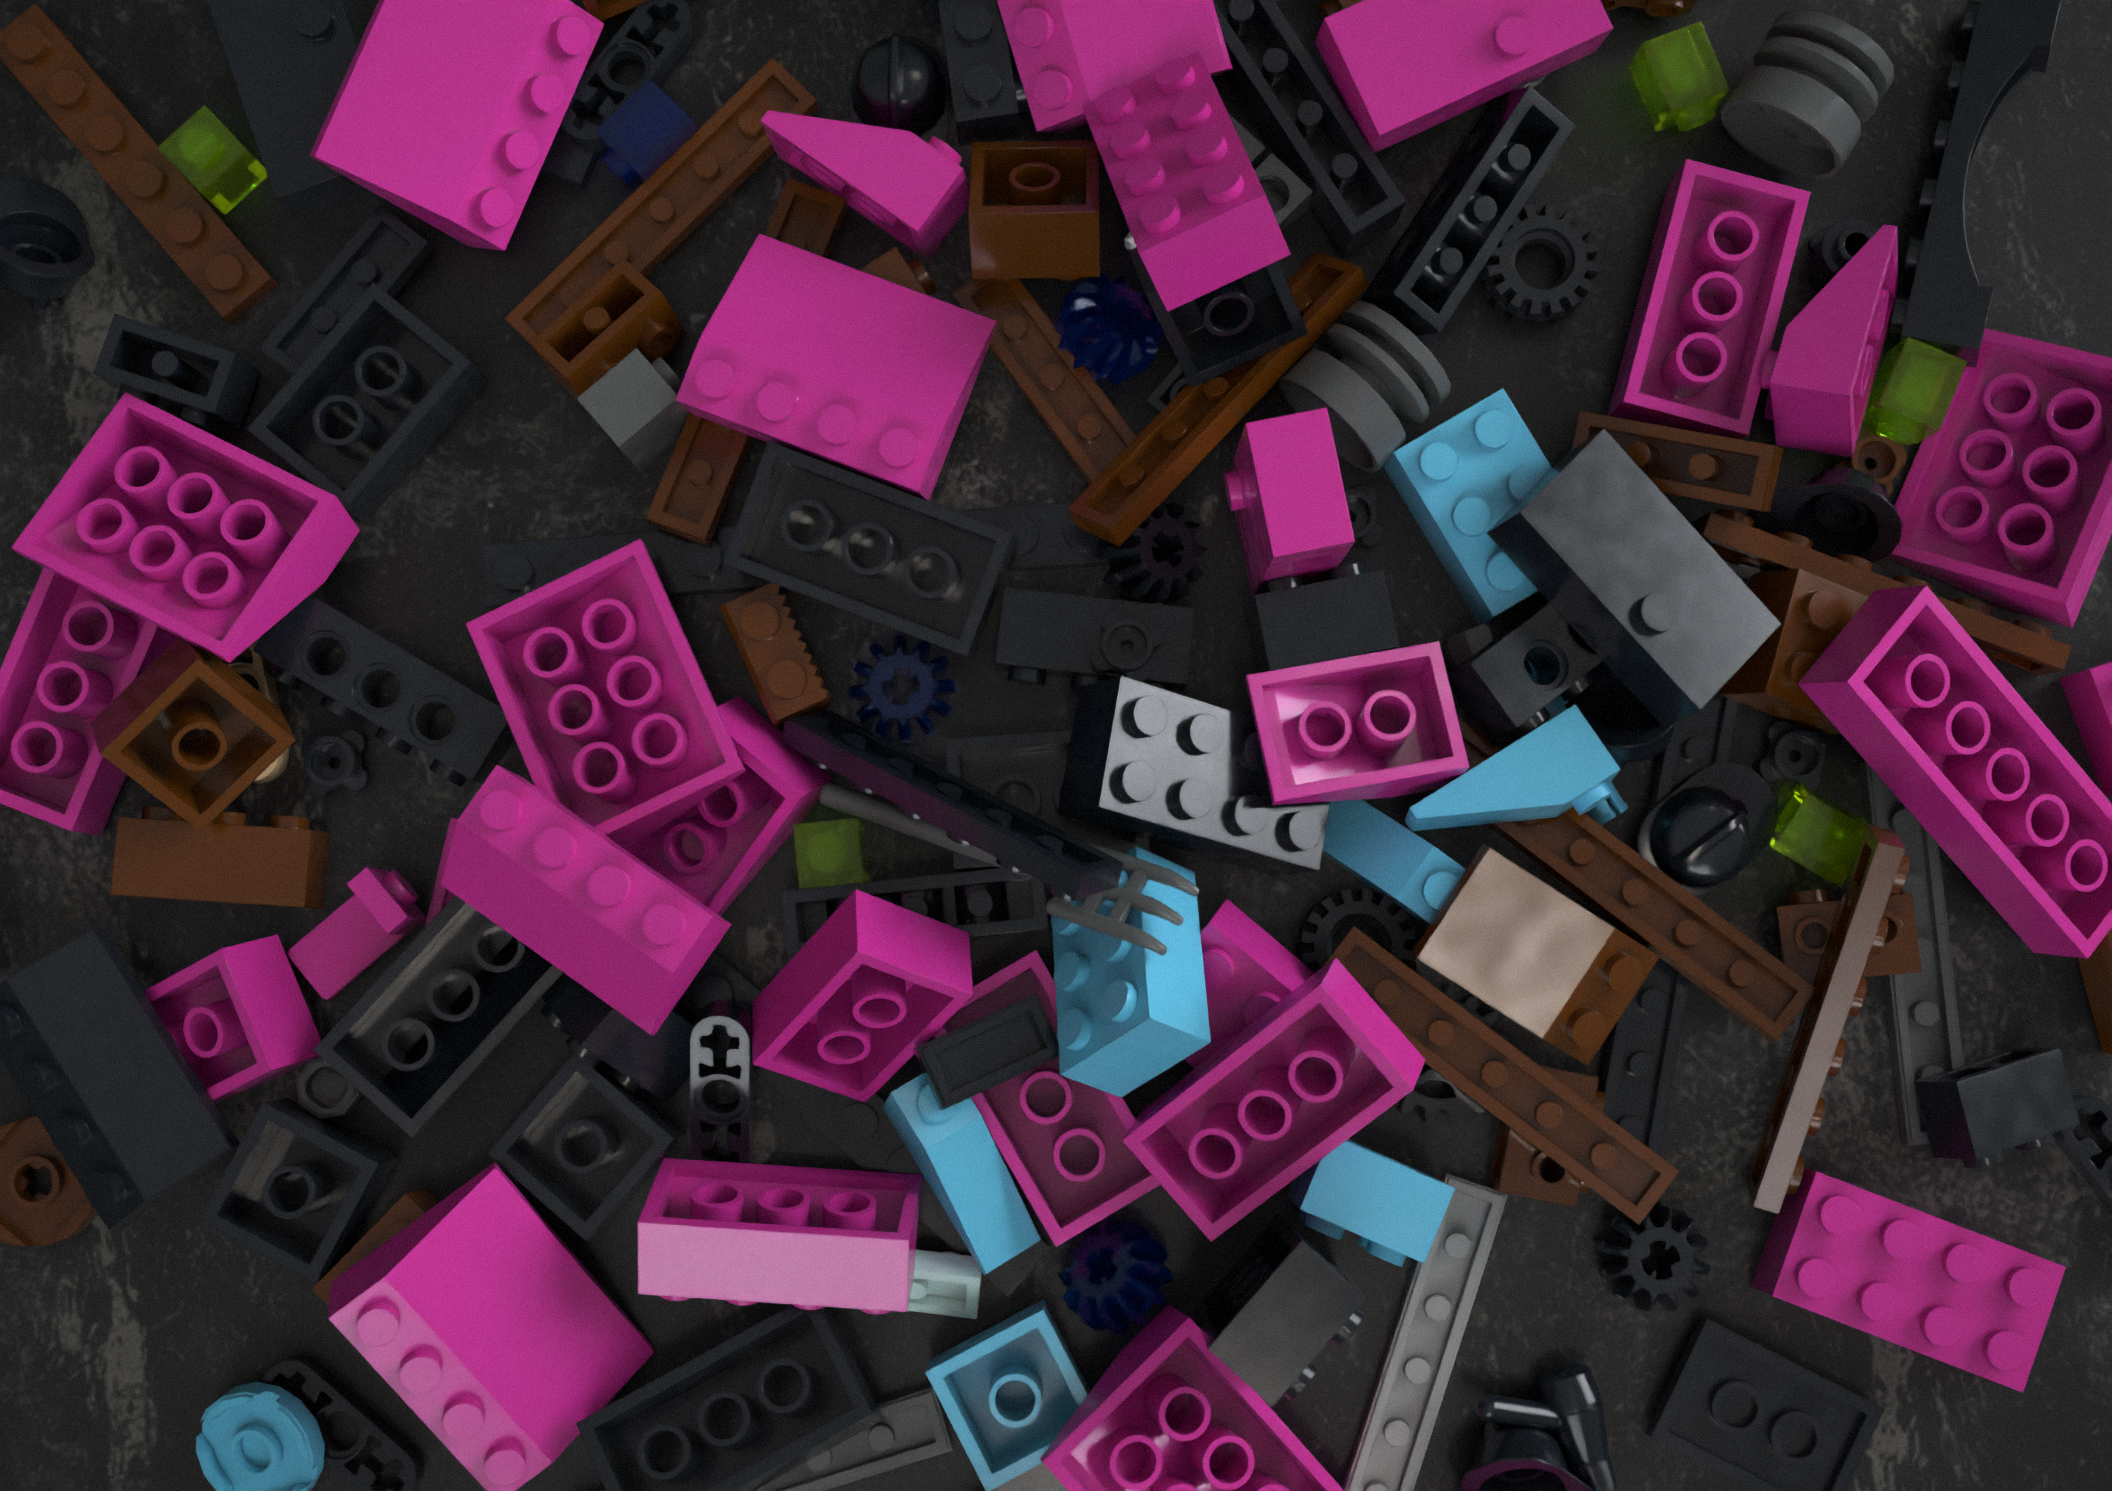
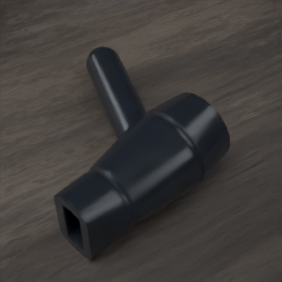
M1564 1362L1553 1365L1538 1376L1541 1402L1496 1395H1483L1477 1400L1475 1410L1478 1417L1483 1421L1550 1430L1559 1444L1568 1471L1588 1485L1593 1491H1611L1617 1487L1611 1459L1608 1454L1609 1448L1603 1401L1600 1398L1601 1394L1589 1365L1578 1362Z

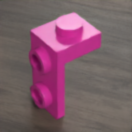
M366 867L347 883L354 895L289 949L288 957L323 999H333L427 920L425 914L415 904L419 899L417 892L396 870L389 872L384 869Z

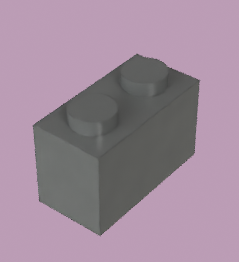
M637 348L577 398L640 473L678 442L690 413L676 401L682 384L680 378L660 356L650 364Z

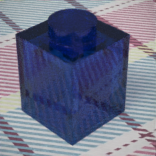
M649 78L596 130L607 151L601 159L626 185H629L634 179L642 185L697 131V127L694 121Z

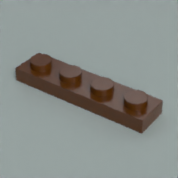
M1019 278L1008 282L993 279L971 280L952 294L953 301L960 308L997 321L998 325L989 345L990 351L1088 483L1091 484L1136 438V435Z

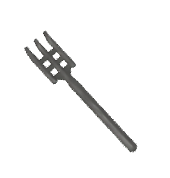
M828 782L820 789L819 800L825 807L1002 868L997 864L996 857L976 846H966L950 840L946 836V830L927 820L914 819L903 815L898 811V805L893 802L835 782ZM1084 841L1124 862L1122 871L1131 873L1130 879L1124 888L1118 886L1087 896L1081 907L1070 904V900L1055 896L1047 902L1046 912L1058 918L1147 948L1159 955H1164L1167 952V947L1145 931L1124 922L1131 910L1135 909L1167 920L1177 926L1183 923V917L1173 909L1152 897L1141 894L1148 880L1176 888L1194 897L1198 895L1199 888L1168 868L1089 841ZM1017 873L1029 878L1036 879L1026 873ZM1105 899L1115 902L1108 917L1098 914Z

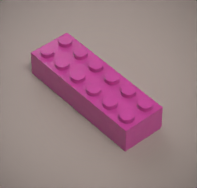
M1927 585L1875 590L1798 682V685L2033 953L2088 959L2112 928V803Z

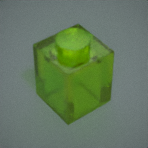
M1702 21L1643 42L1629 64L1656 132L1674 125L1678 126L1679 131H1687L1708 122L1715 116L1714 109L1730 90Z
M205 105L158 147L188 181L224 215L268 177L265 167Z
M1907 337L1887 352L1872 388L1863 421L1876 426V433L1878 435L1888 437L1893 442L1903 445H1910L1913 442L1920 443L1940 430L1967 361Z
M1798 782L1778 812L1775 833L1769 843L1776 851L1841 888L1849 874L1851 875L1868 823L1856 814Z
M859 818L793 824L799 889L869 882L863 821Z

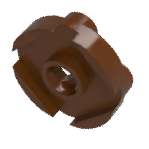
M33 1116L1 1126L0 1240L14 1246H46L74 1237L84 1230L93 1221L98 1212L88 1201L85 1191L61 1153L54 1147L51 1137L39 1118ZM30 1167L37 1170L45 1167L49 1169L52 1174L50 1181L53 1184L50 1193L44 1191L32 1196L27 1191L32 1184L31 1178L26 1174Z

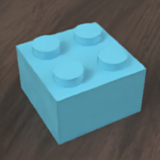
M1347 1139L1295 1178L1288 1198L1300 1209L1298 1218L1304 1221V1225L1338 1240H1341L1346 1229L1360 1235L1357 1244L1365 1247L1366 1252L1402 1267L1406 1256L1425 1263L1455 1188L1432 1175Z
M1044 1299L929 1360L925 1371L985 1491H991L1042 1464L1041 1456L1091 1391Z

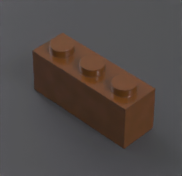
M1580 411L1572 449L1605 429L1662 493L1770 512L1784 448Z
M143 806L141 818L118 817L110 895L323 909L330 833L309 830L310 818L270 815L269 827L245 825L246 814L224 811L200 832L189 822L182 821V817L171 808Z

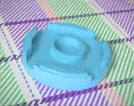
M261 1382L238 1385L209 1406L201 1419V1421L204 1420L202 1433L196 1437V1454L204 1476L216 1491H310L315 1486L324 1468L325 1443L315 1417L304 1403L279 1386Z

